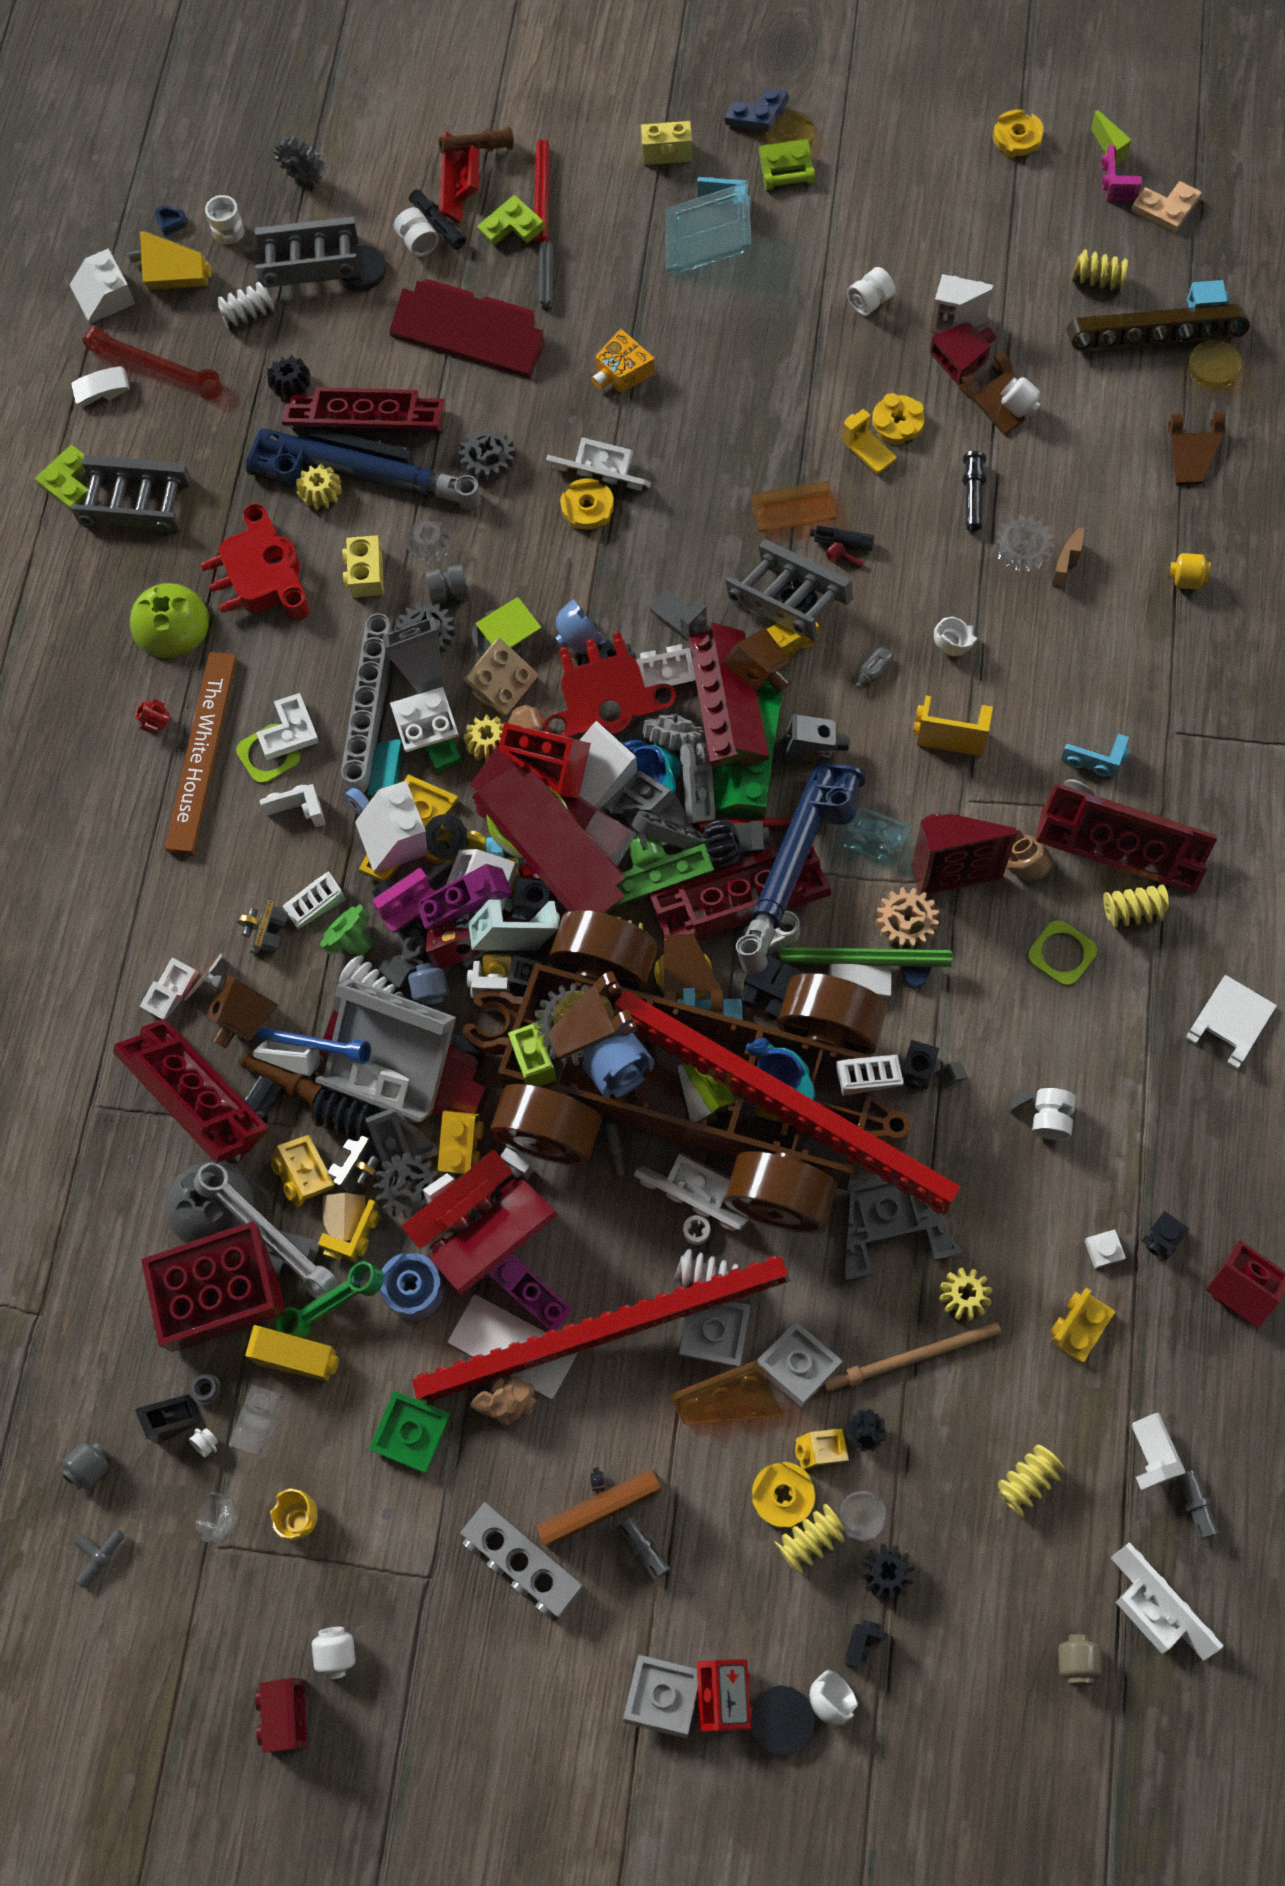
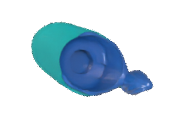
M630 740L621 743L636 756L637 772L640 770L670 789L673 794L675 793V781L680 776L681 765L677 757L670 750L659 745H648L641 740Z
M758 1038L752 1044H747L746 1049L749 1055L758 1056L759 1069L810 1099H815L814 1087L809 1077V1068L794 1051L785 1048H775L766 1038Z

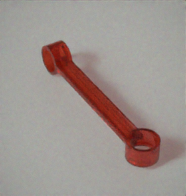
M90 326L82 338L83 344L90 351L98 355H104L106 352L194 386L197 388L198 394L204 399H214L222 393L223 385L220 376L213 369H203L197 372L113 339L106 331L97 326ZM205 381H216V384L211 388L201 387Z

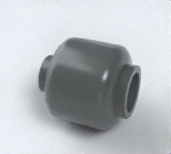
M84 1442L79 1443L63 1459L61 1475L76 1490L81 1488L91 1489L108 1472L109 1464L106 1458L109 1454L96 1442L93 1445Z

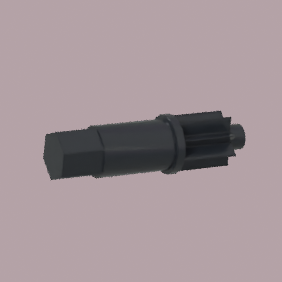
M818 525L816 529L810 530V537H815L814 542L826 544L839 542L845 547L870 551L873 548L875 535Z

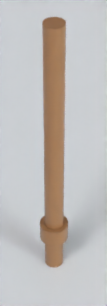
M996 1322L861 1368L854 1366L845 1369V1373L831 1377L824 1383L825 1390L829 1392L847 1385L854 1387L863 1384L865 1379L1000 1335V1326Z

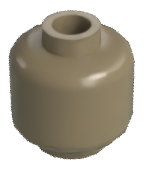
M1082 1634L1069 1635V1641L1059 1645L1060 1676L1067 1679L1069 1685H1094V1680L1102 1675L1100 1646L1090 1642L1088 1635Z

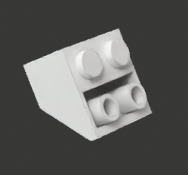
M942 274L935 297L930 332L940 333L965 322L971 323L974 328L985 323L993 285Z
M443 687L390 703L405 752L459 736Z
M477 849L459 850L446 885L485 864H490L503 868L511 888L515 881L519 864ZM507 897L500 900L501 911L505 908Z

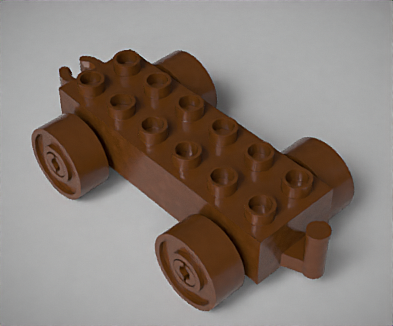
M577 910L567 912L562 916L548 957L549 962L554 968L535 963L524 997H514L511 993L496 990H487L474 996V1003L478 1011H499L506 1018L503 1030L496 1034H487L474 1024H466L463 1028L465 1039L473 1049L483 1054L503 1055L498 1070L503 1092L489 1132L502 1144L526 1155L561 1165L585 1166L589 1162L601 1122L615 1120L617 1126L736 1159L724 1199L725 1204L735 1212L757 1222L787 1231L806 1234H819L826 1231L837 1188L845 1191L848 1190L855 1163L848 1161L843 1154L831 1151L826 1144L816 1142L809 1134L799 1132L795 1126L789 1125L787 1135H781L783 1122L754 1116L756 1103H750L741 1094H735L731 1091L736 1099V1104L729 1106L728 1110L716 1112L718 1120L708 1125V1120L703 1119L702 1124L690 1121L678 1072V1066L681 1065L682 1061L675 1055L667 1054L662 1047L652 1045L643 1036L635 1035L654 1059V1067L651 1072L648 1068L642 1074L645 1080L639 1086L618 1098L614 1094H609L610 1099H606L584 1071V1049L559 1060L548 1032L602 975L613 971L618 981L621 992L614 996H601L610 1021L615 1018V1003L624 990L756 1067H758V1056H750L746 1046L747 1044H752L758 1038H766L773 1047L794 1051L806 1063L815 1091L814 1101L903 1153L907 1147L911 1122L906 1114L892 1110L874 1096L875 1090L842 1096L837 1061L874 1057L870 1055L876 1051L888 1009L887 1003L882 997L855 982L835 976L814 973L793 976L789 980L777 1020V1026L780 1030L642 993L658 948L654 938L641 928L617 917L593 911ZM537 1023L557 1077L556 1081L541 1087L526 1085L508 1035L511 1031ZM878 1066L872 1067L875 1080H878L879 1069ZM866 1068L861 1069L863 1081H869ZM849 1071L851 1083L857 1082L855 1071Z

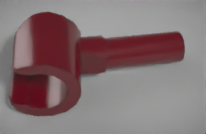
M839 542L832 544L827 549L826 557L833 563L842 558L860 568L864 564L863 561L847 553L845 547Z

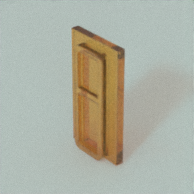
M829 481L751 494L753 514L756 518L759 533L837 519Z

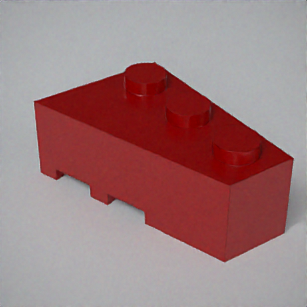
M504 722L498 750L522 768H526L530 772L533 771L546 784L552 787L553 791L557 794L579 798L591 743Z

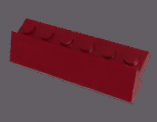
M316 387L314 395L291 396L290 404L285 406L282 425L289 428L309 429L318 427L346 430L444 432L443 419L446 405L445 399L419 398L418 390Z
M711 622V630L688 636L710 763L713 768L740 761L742 766L745 767L769 760L770 756L757 690L753 689L723 663V660L735 644L746 638V634L742 630Z
M1058 783L1055 784L1046 805H1042L1036 835V842L1193 893H1196L1208 869L1205 863L1217 841L1215 834Z
M813 846L809 851L786 910L831 896V887L821 869L820 860ZM778 852L650 893V900L662 936L664 934H693L695 939L698 940L753 921V911Z
M166 1019L142 1026L139 1036L114 1044L113 1053L216 1164L232 1157L239 1162L268 1132L269 1127Z

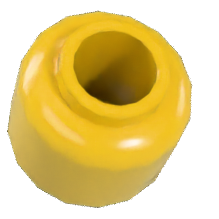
M1182 553L1178 556L1177 562H1171L1169 578L1175 579V586L1179 589L1199 590L1203 587L1204 583L1208 584L1211 562H1206V557L1202 554Z

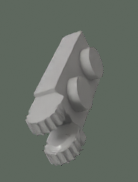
M704 742L697 743L695 748H693L690 743L684 744L680 749V760L684 765L683 781L686 823L715 820L713 774L707 745Z

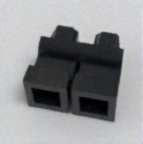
M766 955L768 962L764 970L756 974L747 973L744 979L741 1002L742 1005L751 1009H755L760 998L769 1002L765 1015L777 1021L789 980L795 975L806 973L785 963L781 969V961Z

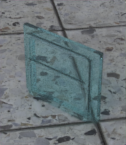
M748 182L665 208L667 272L674 270L683 272L741 254L746 248L751 247L750 190Z

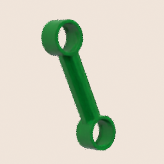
M365 1261L356 1263L348 1274V1280L301 1310L293 1307L286 1308V1314L276 1319V1331L304 1339L308 1335L313 1322L359 1293L364 1296L375 1295L383 1285L384 1275L382 1270ZM370 1270V1280L361 1288L362 1277ZM298 1316L296 1328L289 1333L291 1321Z

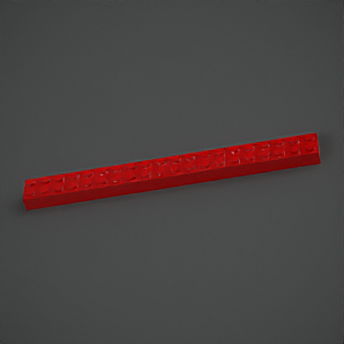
M624 990L615 1003V1017L622 1011H630L638 1029L634 1032L635 1035L645 1037L652 1045L662 1047L667 1054L675 1055L684 1064L694 1066L701 1074L711 1076L716 1083L724 1084L733 1093L746 1097V1100L750 1103L760 1105L765 1112L777 1115L782 1122L790 1123L799 1132L812 1136L816 1142L826 1144L831 1151L843 1154L848 1161L858 1163L869 1173H875L885 1183H892L902 1193L914 1196L917 1202L929 1205L934 1212L944 1215L948 1212L961 1186L630 992Z
M771 1256L766 1259V1262L760 1264L759 1262H753L748 1265V1268L742 1270L735 1268L729 1271L730 1274L724 1276L718 1274L712 1276L709 1281H696L691 1287H678L674 1289L673 1293H661L656 1295L655 1299H643L638 1301L637 1305L631 1307L630 1305H625L618 1308L619 1311L601 1313L599 1318L593 1319V1317L583 1319L581 1324H568L563 1327V1330H550L545 1332V1336L539 1338L538 1336H532L527 1338V1342L521 1344L520 1342H514L508 1345L509 1348L503 1350L496 1348L491 1350L488 1355L478 1354L471 1357L472 1360L470 1361L460 1360L453 1363L454 1366L446 1368V1366L436 1368L435 1372L428 1374V1372L418 1374L417 1378L412 1380L416 1399L428 1403L497 1380L499 1377H506L791 1282L782 1256Z

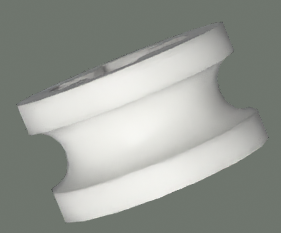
M699 1215L689 1217L683 1226L685 1239L693 1245H700L706 1242L710 1236V1225L706 1218ZM698 1223V1227L700 1224L705 1227L702 1229V1236L696 1237L695 1233L693 1236L689 1234L692 1230V1224Z

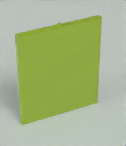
M516 597L475 623L491 645L496 639L501 638L510 648L542 629L519 597Z

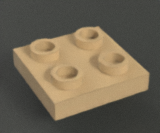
M498 638L463 680L474 689L473 694L480 702L490 707L493 706L502 716H505L539 674L501 638Z

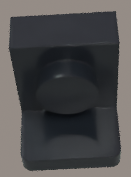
M1164 1211L1142 1242L1146 1244V1249L1158 1258L1164 1257L1167 1260L1190 1229Z
M864 1619L862 1625L854 1624L844 1664L857 1668L860 1666L861 1661L866 1663L871 1643L866 1642L867 1636L882 1641L887 1639L888 1633L881 1631L882 1625Z

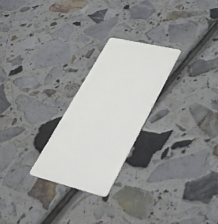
M474 1295L450 1336L448 1343L471 1356L478 1354L485 1356L490 1354V1351L493 1349L501 1348L503 1350L509 1348L508 1345L511 1343L520 1342L521 1344L527 1342L529 1337L538 1336L539 1338L545 1336V1332L485 1299ZM578 1353L509 1376L525 1380L532 1384L536 1391L553 1399Z

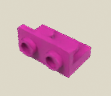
M419 868L372 901L377 913L392 933H396L420 917L415 902L434 891L429 885L427 876Z

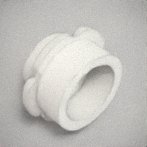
M206 1428L203 1431L195 1429V1434L189 1439L195 1450L205 1458L211 1452L216 1453L215 1444L218 1442L216 1437Z

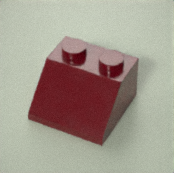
M1238 1240L1213 1276L1206 1291L1217 1302L1226 1304L1237 1312L1242 1320L1252 1323L1259 1328L1278 1305L1285 1292V1271L1241 1240Z
M285 1678L259 1683L260 1691L255 1693V1706L257 1711H261V1725L257 1726L256 1737L258 1746H262V1752L308 1748L305 1680Z

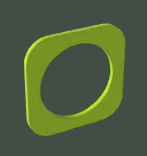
M278 724L268 725L259 731L277 726ZM257 733L242 740L236 749L238 757L250 776L258 783L269 782L295 767L300 761V753L296 750L288 753L285 762L277 769L262 771L255 768L250 763L249 750L254 742L258 740Z
M1056 920L1045 928L1028 952V958L1034 966L1060 984L1072 985L1080 978L1095 958L1097 947L1091 939L1066 922ZM1055 934L1073 936L1083 948L1084 956L1082 963L1076 969L1068 972H1060L1050 968L1042 957V946L1046 939Z

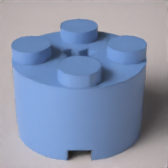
M633 1033L615 1035L585 1048L583 1051L585 1055L583 1069L606 1099H610L609 1094H614L618 1098L629 1093L645 1080L642 1076L645 1070L648 1068L651 1072L654 1067V1059Z
M418 1253L400 1254L390 1259L383 1267L384 1281L380 1294L387 1306L397 1316L407 1320L418 1321L431 1315L439 1307L445 1293L444 1281L437 1267L428 1257ZM411 1282L412 1284H416L417 1288L415 1290H409L407 1288V1284Z

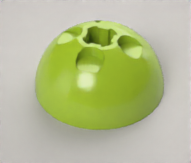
M174 583L158 584L144 591L135 601L130 613L131 634L138 647L149 655L158 658L179 657L192 651L202 642L209 628V612L203 600L191 589Z

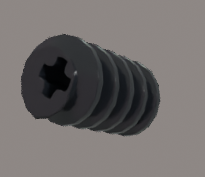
M322 1089L312 1108L313 1124L316 1127L324 1125V1128L328 1131H332L335 1128L337 1134H344L346 1132L349 1138H354L356 1135L358 1140L361 1136L369 1138L371 1132L366 1118L378 1114V1109L369 1114V1104H365L360 1111L358 1110L359 1102L357 1100H354L351 1106L348 1107L347 1097L344 1096L337 1103L336 1093H332L330 1098L326 1099V1090Z

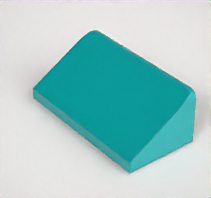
M396 739L376 743L368 795H375L379 789L398 784L404 751L402 740Z

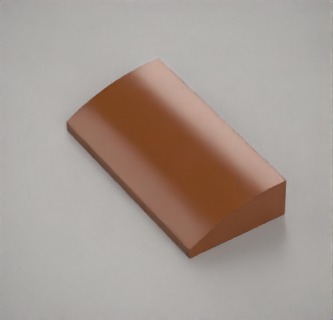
M650 1468L538 1523L537 1529L543 1545L548 1548L660 1493L661 1487L652 1469Z

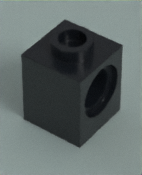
M517 878L512 901L515 915L535 917L549 901H555L556 908L557 897L543 881ZM535 895L543 897L542 900L537 903H532L529 901V899Z
M911 1040L901 1072L903 1082H905L904 1084L907 1087L918 1090L922 1088L928 1089L940 1048ZM920 1062L924 1064L926 1070L917 1072L911 1067V1064Z

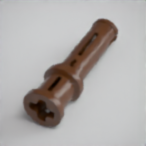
M505 127L504 130L498 131L485 129L481 134L439 137V151L442 154L466 151L472 145L487 152H493L494 149L500 148L512 150L514 147V135L510 127Z
M248 1051L247 1055L242 1059V1068L259 1076L269 1078L285 1089L288 1096L292 1098L298 1097L306 1101L311 1108H313L322 1089L327 1091L326 1086L322 1084L317 1085L307 1080L305 1075L293 1074L282 1067L255 1058L252 1051Z

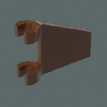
M1002 351L994 356L995 362L991 364L992 369L1001 376L980 388L974 375L969 373L962 378L963 383L959 385V389L963 394L970 396L1000 432L1005 435L1023 423L1025 418L1024 416L1016 417L1002 404L1003 395H1001V392L1015 378L1010 360Z
M1225 412L1213 413V419H1210L1211 432L1183 433V415L1171 414V421H1168V432L1171 436L1175 485L1203 483L1225 432Z
M664 934V999L677 1002V993H683V988H695V992L711 993V1012L724 1013L723 991L694 935Z
M613 971L602 975L548 1032L559 1060L615 1035H628L638 1030L629 1010L620 1012L612 1021L609 1019L601 996H614L621 992Z

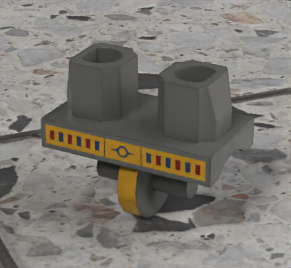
M267 898L260 920L256 918L258 910L250 908L248 915H240L238 917L237 923L244 927L243 936L250 937L252 930H256L249 953L258 955L260 950L275 953L281 937L268 933L266 930L268 924L283 929L288 912L275 907V900Z
M361 1136L359 1140L349 1138L343 1150L349 1156L344 1165L338 1162L334 1163L328 1172V1175L346 1193L355 1194L360 1185L364 1186L369 1177L375 1180L378 1179L375 1176L378 1171L374 1169L379 1161L377 1159L379 1153L376 1146L364 1136Z

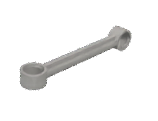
M213 1162L201 1166L194 1178L196 1191L204 1197H216L244 1224L255 1220L259 1226L264 1243L303 1279V1285L312 1297L318 1299L338 1286L337 1279L328 1269L322 1266L316 1267L227 1183L228 1174L223 1166ZM203 1173L215 1174L220 1180V1186L212 1188L205 1185L201 1175Z

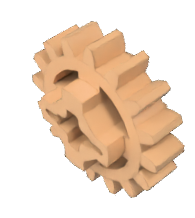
M902 887L899 895L891 891L889 893V900L882 898L880 904L882 908H877L876 916L880 918L876 921V927H883L880 931V936L885 937L888 935L889 945L897 941L899 942V949H902L904 944H909L910 949L914 950L916 942L924 946L926 943L925 937L933 938L934 931L932 929H937L939 921L935 919L938 918L939 911L932 910L935 903L934 900L925 901L927 893L923 892L918 896L916 895V888H912L910 893H906L904 887ZM905 916H909L910 921H905Z

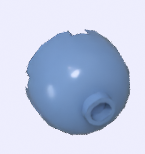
M575 599L571 600L559 611L555 624L559 635L555 638L563 648L570 647L575 653L588 654L586 641L593 639L597 647L598 644L604 645L606 643L602 634L597 631L593 622Z

